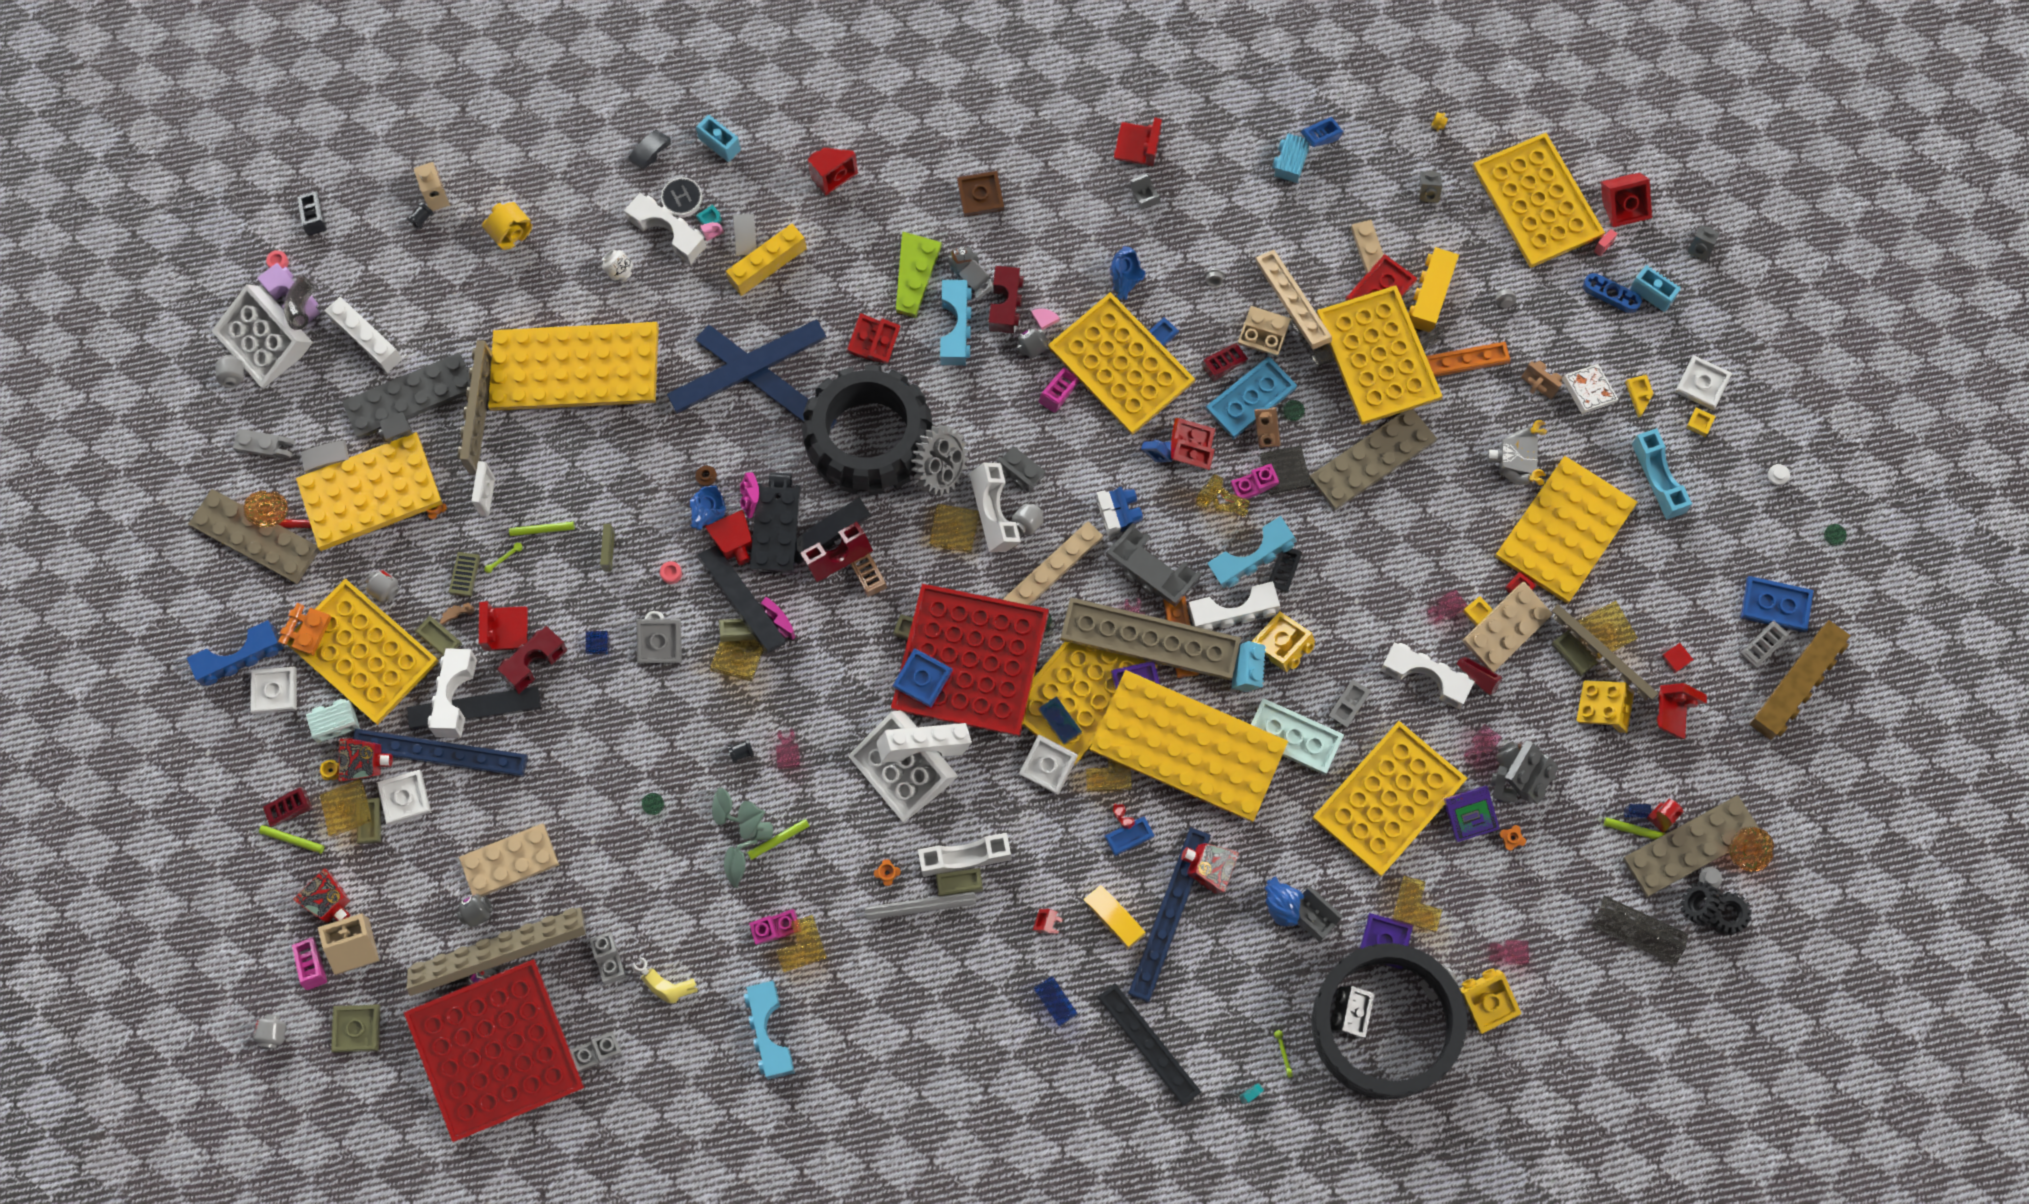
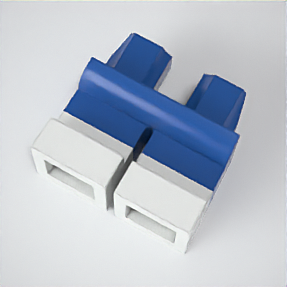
M1121 486L1114 491L1105 492L1104 490L1097 492L1096 501L1108 536L1126 531L1132 523L1135 524L1143 520L1140 507L1130 510L1128 504L1137 502L1134 489L1123 490Z

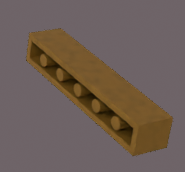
M1828 620L1749 725L1770 740L1776 735L1781 737L1788 728L1785 725L1789 719L1793 721L1800 712L1798 706L1801 702L1805 704L1813 693L1810 692L1812 687H1818L1825 677L1822 675L1826 669L1830 671L1836 664L1835 656L1838 653L1842 655L1849 646L1847 640L1851 635Z

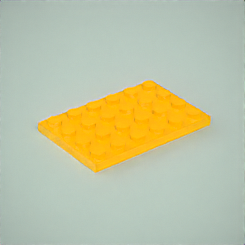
M1546 132L1473 163L1472 168L1530 268L1604 237L1605 231Z
M1397 285L1317 310V315L1332 336V342L1329 343V346L1361 425L1442 400V393Z
M1111 292L1048 344V348L1131 435H1134L1195 382V378Z
M417 432L394 440L390 444L386 443L352 456L344 462L332 464L296 478L320 551L443 504Z
M1564 456L1495 557L1569 604L1638 502Z
M346 578L315 608V610L329 614L332 618L314 656L293 649L291 646L294 640L289 639L287 643L293 651L377 725L439 662L434 655ZM302 623L294 630V632H299Z
M1064 642L1033 679L1023 726L1034 735H1041L1078 754L1074 766H1076L1090 749L1116 692L1111 670L1149 661Z
M1398 721L1317 811L1312 819L1381 878L1445 805L1444 798L1453 796L1468 778Z

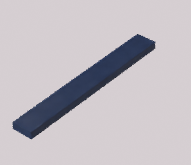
M816 319L667 393V396L678 414L826 340L827 336Z
M709 324L695 339L699 345L725 364L747 354V352ZM769 369L746 379L804 423L803 412L808 398ZM834 419V421H833V423H832V425H831V427H830L831 430H832V428L837 424V420H836V419Z
M355 729L353 739L381 744V754H392L393 758L523 778L528 761L527 754Z
M1192 827L1189 828L1128 995L1147 1003L1150 1002L1194 883V879L1188 875L1190 863L1181 859L1182 853L1186 847L1196 851L1198 845L1208 844L1211 837L1208 833Z

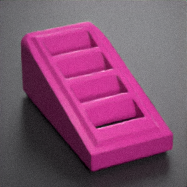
M1063 367L1041 393L1039 403L1056 413L1077 386L1079 379L1071 371ZM1063 377L1071 382V384L1067 383L1061 378Z
M312 937L292 945L300 985L305 990H310L327 983L315 938ZM311 948V951L300 954L301 951ZM313 957V959L303 962V960ZM315 966V968H313V969H310V970H308V971L305 970V969H308V968H311V967Z

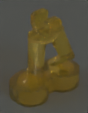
M1213 474L1207 484L1202 487L1196 499V505L1203 509H1206L1213 501L1215 511L1236 512V514L1242 517L1248 513V510L1244 508H1248L1250 505L1249 500L1228 493L1223 487V478L1216 474ZM1220 493L1224 500L1230 504H1219L1217 495Z

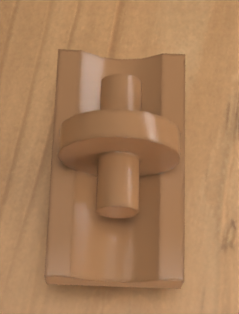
M1531 361L1521 378L1532 386L1529 391L1530 393L1534 394L1538 390L1552 400L1562 385V376L1558 373H1553L1552 375L1545 371L1547 367L1541 361L1536 363Z
M1277 408L1255 409L1259 448L1280 446Z

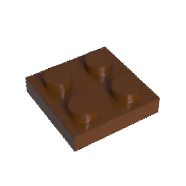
M997 170L957 177L964 217L1004 211Z

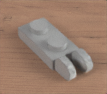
M238 429L233 449L237 452L289 459L292 453L288 450L279 449V445L295 446L296 441L288 437Z

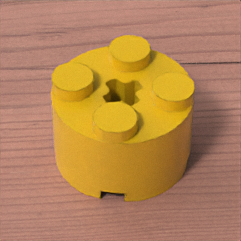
M515 202L503 205L501 203L496 204L491 210L492 213L482 223V227L503 250L515 247L514 242L518 239L522 242L529 235L533 226L530 223L532 221Z

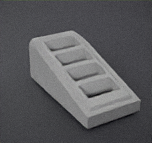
M1772 621L1740 654L1754 668H1757L1789 637V634L1775 621ZM1765 636L1773 644V646H1771L1767 641H1765L1763 637ZM1757 642L1767 651L1766 653L1756 645ZM1752 648L1761 658L1758 659L1749 650Z

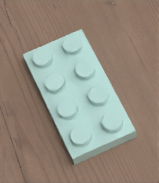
M1264 698L1251 723L1255 727L1288 741L1282 755L1283 757L1325 776L1344 736L1340 732Z

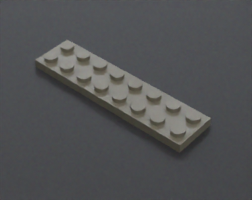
M1070 597L1060 640L1231 681L1241 637Z
M582 907L577 909L570 908L560 915L547 916L540 922L525 924L520 929L502 932L497 937L491 939H482L469 947H459L454 952L446 955L439 954L426 962H417L408 968L407 991L410 996L586 935L585 917Z

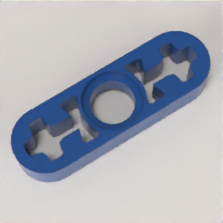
M1591 273L1586 276L1583 282V289L1586 293L1624 312L1635 313L1642 303L1639 294L1599 274ZM1592 281L1596 282L1594 287L1590 286ZM1614 289L1618 296L1615 298L1609 297L1606 291ZM1622 294L1625 295L1622 301H1619ZM1630 299L1634 300L1632 306L1628 305Z

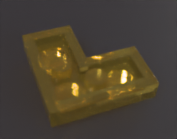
M1109 759L1108 768L1086 769L1087 792L1131 791V769Z
M1404 875L1392 919L1436 933L1442 909L1422 904L1421 899L1426 882Z
M813 914L791 921L798 943L777 950L783 973L827 958Z

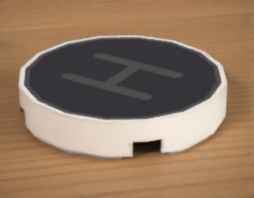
M689 178L671 180L665 185L661 194L663 207L669 209L673 215L682 218L697 212L703 199L700 187Z

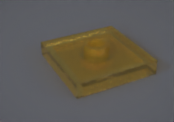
M937 504L929 546L972 553L979 511Z
M1616 600L1578 620L1583 627L1612 652L1638 639ZM1599 653L1596 655L1598 660L1603 658Z
M757 640L720 642L711 663L710 671L752 682L764 649Z
M355 780L320 795L327 831L330 837H335L372 821L362 780Z

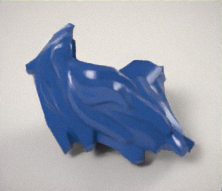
M1123 246L1122 250H1119L1114 255L1110 267V275L1113 276V289L1118 293L1117 299L1122 298L1126 300L1128 293L1140 281H1143L1146 272L1140 268L1139 258L1132 248Z
M716 485L702 487L690 499L692 513L691 528L701 530L704 525L718 521L726 513L723 496Z
M1275 876L1272 880L1267 881L1268 885L1265 887L1267 891L1265 901L1268 905V912L1280 926L1298 925L1300 899H1303L1304 895L1300 890L1280 883Z

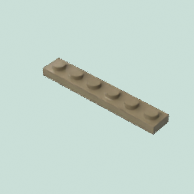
M1559 604L1553 608L1552 612L1555 614L1553 619L1562 627L1566 624L1572 630L1569 633L1578 641L1583 639L1588 644L1586 648L1596 656L1599 653L1605 659L1603 663L1610 670L1613 671L1616 668L1621 673L1619 677L1628 685L1634 684L1638 688L1636 693L1645 701L1648 698L1653 701L1659 695L1656 690Z

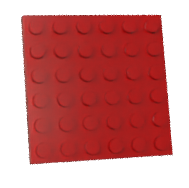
M922 583L900 672L914 648L949 666L953 671L931 708L895 689L891 709L956 724L966 723L970 727L1020 737L1049 616V609Z
M535 959L403 1012L452 1142H456L585 1088Z

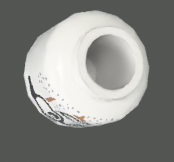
M613 249L602 258V268L612 280L617 281L621 279L624 281L631 276L633 263L623 251Z

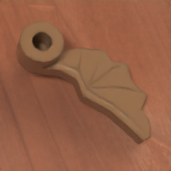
M469 603L463 604V608L454 605L442 614L443 618L440 620V624L444 625L462 613L471 615L475 609Z

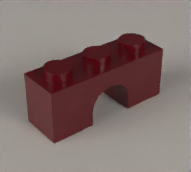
M995 266L993 293L1002 294L1008 299L1002 304H991L989 331L1014 333L1015 326H1019L1020 314H1017L1016 311L1017 307H1021L1022 295L1018 293L1019 288H1023L1024 276H1020V268Z
M858 522L839 531L841 543L834 550H824L821 544L817 543L801 552L816 582L827 578L836 571L873 552L866 534Z
M546 625L542 630L536 631L526 644L520 645L510 658L503 660L497 670L501 678L520 694L535 680L531 670L528 668L533 660L545 659L552 665L568 650L564 641Z

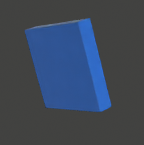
M914 648L892 686L931 708L953 669Z

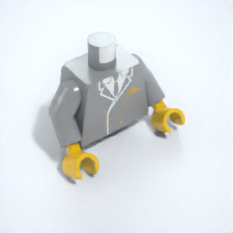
M1537 420L1534 422L1533 427L1524 428L1507 436L1506 439H1503L1500 450H1488L1487 462L1499 463V474L1504 475L1505 478L1516 485L1533 484L1534 481L1537 485H1543L1544 480L1539 477L1546 476L1543 470L1537 469L1538 436H1535V434L1545 435L1547 430L1544 428L1539 430V427L1546 423L1542 420Z

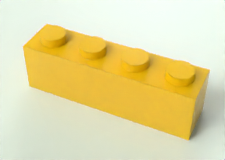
M791 223L726 270L729 283L740 296L744 295L806 250L805 237Z
M1435 247L1433 255L1428 254L1425 266H1428L1427 272L1422 271L1419 283L1423 284L1422 288L1416 289L1413 300L1417 302L1415 306L1411 305L1408 313L1414 328L1433 334L1459 254Z

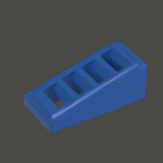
M1329 117L1303 129L1300 133L1312 147H1317L1339 140L1344 131L1332 117Z

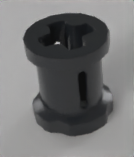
M419 202L416 210L406 218L412 225L422 229V224L429 216L432 217L434 212L427 205Z
M749 738L745 739V742L733 746L731 744L727 745L733 764L737 763V760L749 756L751 758L755 757Z

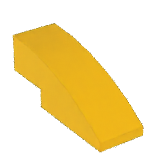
M1101 885L1084 899L1085 903L1127 950L1145 936L1146 932Z

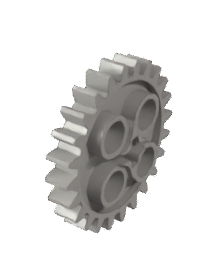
M938 425V427L932 426L931 430H926V436H920L922 443H916L918 451H913L916 458L911 460V462L916 463L912 471L917 472L914 479L919 480L917 485L922 486L923 491H928V493L935 495L949 494V489L955 490V484H961L959 477H965L962 471L963 469H968L964 464L969 460V458L965 457L969 450L964 449L967 442L962 441L964 436L958 434L959 430L953 429L950 426Z

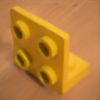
M1585 680L1583 682L1576 720L1578 723L1612 725L1619 733H1627L1635 692L1626 682Z

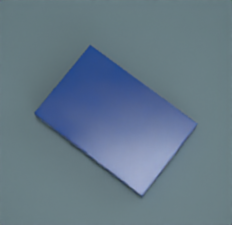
M1748 576L1740 618L1768 625L1775 621L1782 628L1806 633L1808 631L1814 590Z

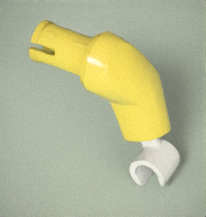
M642 957L639 960L643 963V968H638L634 963L632 965L635 972L643 974L641 979L647 987L667 1003L674 1004L677 1003L680 997L697 993V988L694 987L696 983L693 978L674 985L664 980L653 968L648 970L646 968L647 961Z

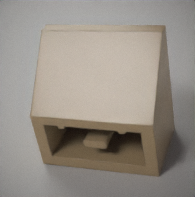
M1251 306L1238 344L1278 357L1284 344L1291 318Z
M364 914L318 927L322 947L334 975L380 961L370 920Z

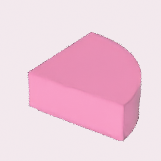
M707 223L700 226L706 241L724 233L719 223Z
M1035 309L1031 311V315L1041 330L1060 321L1058 315L1051 310Z

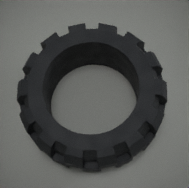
M865 365V370L854 371L853 366L838 371V378L832 381L828 377L815 389L816 396L808 399L803 412L804 424L802 425V433L809 461L815 465L817 473L829 484L837 483L840 485V490L855 495L858 493V490H867L869 495L884 494V488L893 485L895 489H898L910 481V475L913 472L917 473L912 471L916 463L911 462V460L916 458L913 451H918L916 443H922L920 436H926V430H931L933 426L931 409L928 408L926 397L917 385H910L908 377L894 369L886 373L882 372L881 366ZM876 403L887 406L898 413L907 427L902 439L893 449L876 457L862 458L845 453L833 443L829 435L834 419H837L844 411L855 405Z

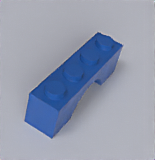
M267 620L248 629L247 640L238 652L228 656H219L208 649H204L187 657L195 680L202 686H209L215 684L218 679L224 676L236 674L241 668L257 664L259 660L265 657L277 655L284 648L282 644L278 643L280 638L275 627Z

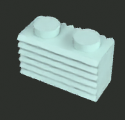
M340 699L333 702V705L330 707H316L311 710L312 713L306 714L312 738L317 743L342 736L343 734L355 731V729H360L354 705L349 700Z

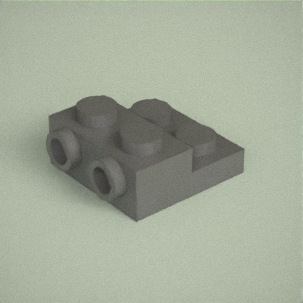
M1525 741L1505 779L1523 800L1538 804L1539 801L1544 799L1549 783L1555 780L1558 766L1550 756L1542 754L1533 742Z

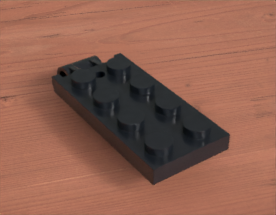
M770 472L769 487H762V483H758L759 499L754 516L751 571L794 573L801 488L800 485H796V488H791V473Z

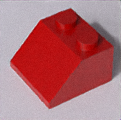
M823 148L812 153L807 159L811 179L825 196L858 174L856 154L852 150Z
M1638 172L1601 181L1602 202L1613 228L1652 218L1650 179Z

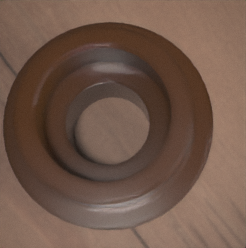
M704 465L696 471L695 477L700 485L710 486L715 483L717 473L713 467ZM704 473H710L707 478L702 477Z

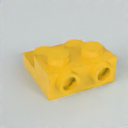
M1279 612L1251 641L1265 645V655L1269 657L1270 662L1285 672H1288L1290 668H1297L1303 654H1309L1315 646L1312 632L1282 612Z
M1494 968L1484 971L1482 973L1483 977L1476 981L1474 978L1464 981L1462 983L1463 987L1460 988L1466 1010L1470 1012L1476 1028L1481 1034L1522 1014L1505 974L1499 970L1495 971Z

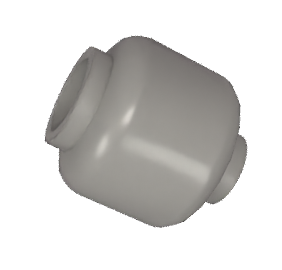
M225 355L219 359L215 365V378L217 382L227 388L239 385L244 379V365L242 361L233 355Z
M1023 504L1012 516V522H1016L1019 534L1027 536L1032 535L1043 524L1044 520L1042 510L1035 504Z
M380 570L377 573L372 572L365 581L367 583V593L379 602H390L399 591L397 579L385 570Z
M266 1014V1018L257 1020L253 1040L258 1043V1047L276 1049V1046L283 1043L286 1023L279 1021L280 1016Z

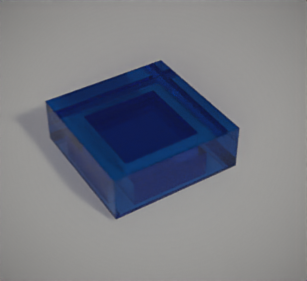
M586 631V654H607L609 649L608 631Z
M1629 804L1624 809V817L1647 818L1652 813L1650 804Z

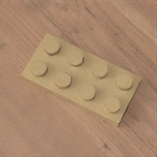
M1521 582L1462 641L1487 669L1495 672L1553 614L1525 582Z
M544 823L459 857L472 895L480 894L481 896L488 895L559 866Z

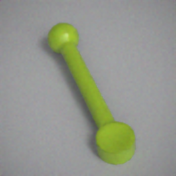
M519 542L515 543L513 549L491 565H486L484 568L485 572L491 573L494 567L513 553L522 551V544Z
M1277 1030L1274 1036L1278 1039L1288 1078L1293 1077L1282 1040L1283 1032Z

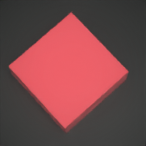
M1610 229L1597 243L1594 252L1601 256L1613 244L1618 233Z

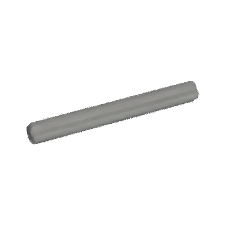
M974 892L869 906L865 908L866 919L871 920L975 905L976 895Z

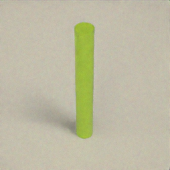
M574 521L514 527L509 528V535L520 536L575 530Z
M1605 817L1603 825L1654 840L1666 834Z
M807 820L800 821L747 852L750 859H755L808 828Z
M264 825L259 829V834L320 854L324 851V845Z

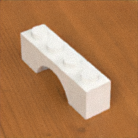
M639 193L624 210L627 220L642 231L656 226L670 230L674 234L672 242L674 253L689 264L706 247L704 235L699 230H693L688 227V224L682 218H675L669 209L658 206L656 201L650 196L646 197Z
M341 297L325 310L331 321L345 334L347 333L386 373L402 360L396 348Z
M982 463L970 472L969 475L989 552H1007L1019 544L1021 540L1016 522H1009L1001 512L1000 495L1006 483L1001 463Z
M1273 582L1252 586L1249 599L1243 605L1236 608L1221 607L1210 597L1191 601L1188 604L1192 626L1211 631L1213 628L1220 626L1222 628L1231 627L1234 623L1240 621L1249 623L1261 616L1269 618L1276 615L1280 608Z
M1394 642L1380 671L1398 680H1402L1405 676L1413 673L1425 674L1431 677L1438 685L1440 701L1460 710L1475 681L1470 680L1471 678L1464 673H1456L1450 670L1451 668L1444 663H1436L1430 660L1431 658L1426 654H1417L1411 651L1407 645Z
M445 649L444 657H441V673L436 680L437 692L436 696H433L432 716L428 718V728L435 737L461 738L465 717L459 708L452 705V696L458 686L474 677L477 659L471 649Z
M966 723L885 730L876 742L882 762L902 761L913 754L931 750L941 752L942 757L963 755L972 743Z
M1007 833L986 836L979 841L960 846L946 847L939 845L918 849L923 877L1011 860Z

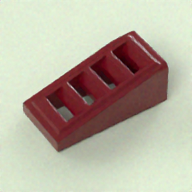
M1234 343L1202 360V367L1214 382L1248 361V358L1238 344ZM1235 350L1240 358L1236 359L1232 351ZM1228 355L1233 362L1230 363L1225 356ZM1220 359L1224 361V363L1226 364L1225 366L1221 364V362L1219 361ZM1213 363H1216L1219 369H1216Z
M1463 657L1457 662V665L1489 696L1497 691L1503 679L1502 676L1468 657Z
M299 787L263 806L271 828L313 810L307 792L303 787ZM297 798H299L301 805L297 806L295 800ZM290 801L293 806L292 810L289 809L287 804ZM281 805H283L284 810H285V812H286V813L283 814V815H282L281 810H280V807H279V806H281ZM274 808H275L276 813H277V816H278V817L275 818V819H274V817H273V815H272V812H271V810L274 809Z

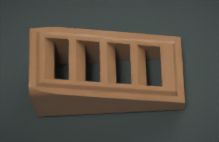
M870 553L851 563L867 597L887 589V585ZM867 558V562L859 566L856 565L857 562ZM871 565L872 568L862 573L860 572L861 569ZM872 572L875 573V575L871 577H868L866 579L863 578L864 576ZM875 579H878L877 582H875V583H873V584H871V585H869V586L867 585V583H869V582H871V581H873V580H875Z

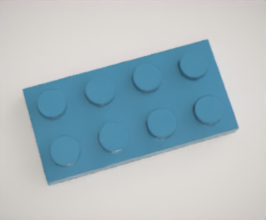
M1268 356L1209 403L1205 410L1234 440L1256 422L1255 409L1275 407L1296 390L1297 385Z

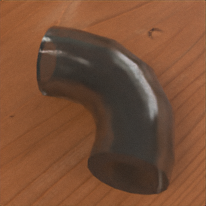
M302 274L290 287L284 300L283 312L287 324L294 330L303 329L308 324L309 317L305 312L306 304L310 296L317 289Z

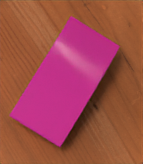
M1272 464L1251 470V474L1231 481V486L1238 502L1259 495L1279 484Z
M753 472L745 473L743 481L740 483V492L743 494V497L740 499V506L745 511L747 517L752 518L759 499V488Z
M765 597L761 602L763 610L770 619L774 620V625L784 638L788 636L793 640L796 636L788 618L773 601Z
M794 909L749 923L756 945L802 931Z

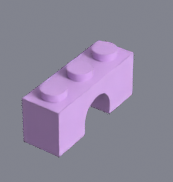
M276 263L257 278L275 301L283 295H291L289 301L282 307L301 329L320 314L316 308L318 303L311 295L307 297L304 294L306 289L299 281L294 282L291 279L294 276L287 267L282 269Z

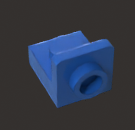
M1154 440L1143 443L1141 449L1155 462H1172L1171 442Z

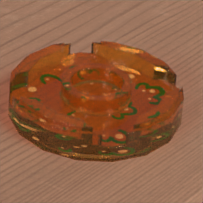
M260 490L252 493L245 500L244 516L250 523L256 526H275L280 524L288 514L286 499L275 491L270 493L266 492V490Z
M1753 826L1744 827L1737 831L1731 839L1729 846L1730 857L1733 863L1740 869L1749 872L1760 871L1766 868L1772 861L1774 842L1765 830Z

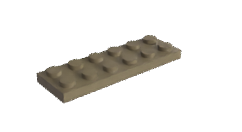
M477 340L476 348L472 350V360H474L473 367H470L469 370L471 384L466 390L468 404L464 407L463 411L465 425L461 427L460 432L462 446L458 447V459L461 460L463 467L466 468L468 473L476 475L481 455L489 398L492 353L486 341Z
M1414 409L1402 412L1312 473L1309 479L1334 511H1336L1434 444L1437 438Z
M211 489L188 525L289 581L298 584L320 551L318 546L275 522L272 523L273 521L262 515L260 517L256 512H248L249 508Z
M1737 795L1625 856L1623 861L1647 898L1731 852L1734 846L1738 848L1763 833ZM1750 828L1753 829V832L1755 831V835L1754 833H1751L1750 831L1748 832L1747 830H1749Z

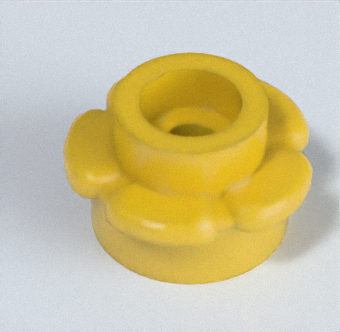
M1437 112L1431 128L1436 129L1437 132L1439 129L1444 130L1448 120V118L1444 117L1445 112L1443 114Z
M335 760L324 761L320 766L321 777L326 781L338 779L339 763H336Z

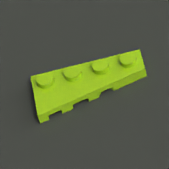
M902 231L896 300L897 313L914 318L917 317L940 253L942 242Z

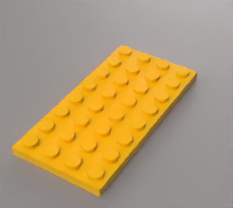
M657 322L493 330L488 408L491 411L656 403L659 325Z
M1125 670L1089 751L1253 823L1288 741Z

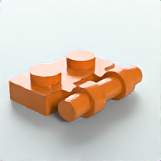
M296 603L294 609L290 610L288 614L290 618L286 626L282 627L280 631L281 636L278 643L286 646L289 639L294 640L291 646L293 649L314 656L332 617L313 608H309L307 615L301 614L305 606ZM299 621L302 622V625L297 633L293 630Z

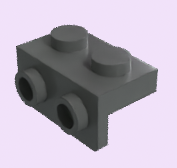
M1309 886L1303 892L1304 898L1300 899L1298 923L1320 943L1343 916Z

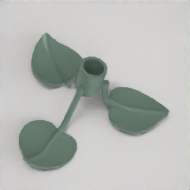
M719 787L712 803L714 821L718 825H724L727 819L739 822L741 837L743 839L751 838V840L737 845L736 849L729 847L724 857L726 877L735 888H739L738 885L743 877L746 866L745 856L740 850L748 845L757 844L758 840H770L773 836V826L770 822H761L765 811L750 801L742 802L738 811V818L731 816L729 813L732 810V799L724 788Z

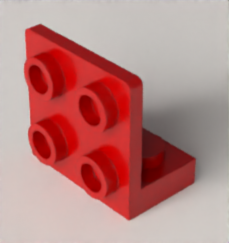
M1154 117L1153 125L1149 126L1121 122L1114 159L1154 167L1162 119Z
M488 601L479 602V645L484 651L514 650L528 642V608L526 606L492 608Z
M1685 683L1660 685V694L1658 695L1659 715L1657 716L1658 728L1679 739H1685L1687 707L1694 708L1698 707V704H1706L1707 695Z

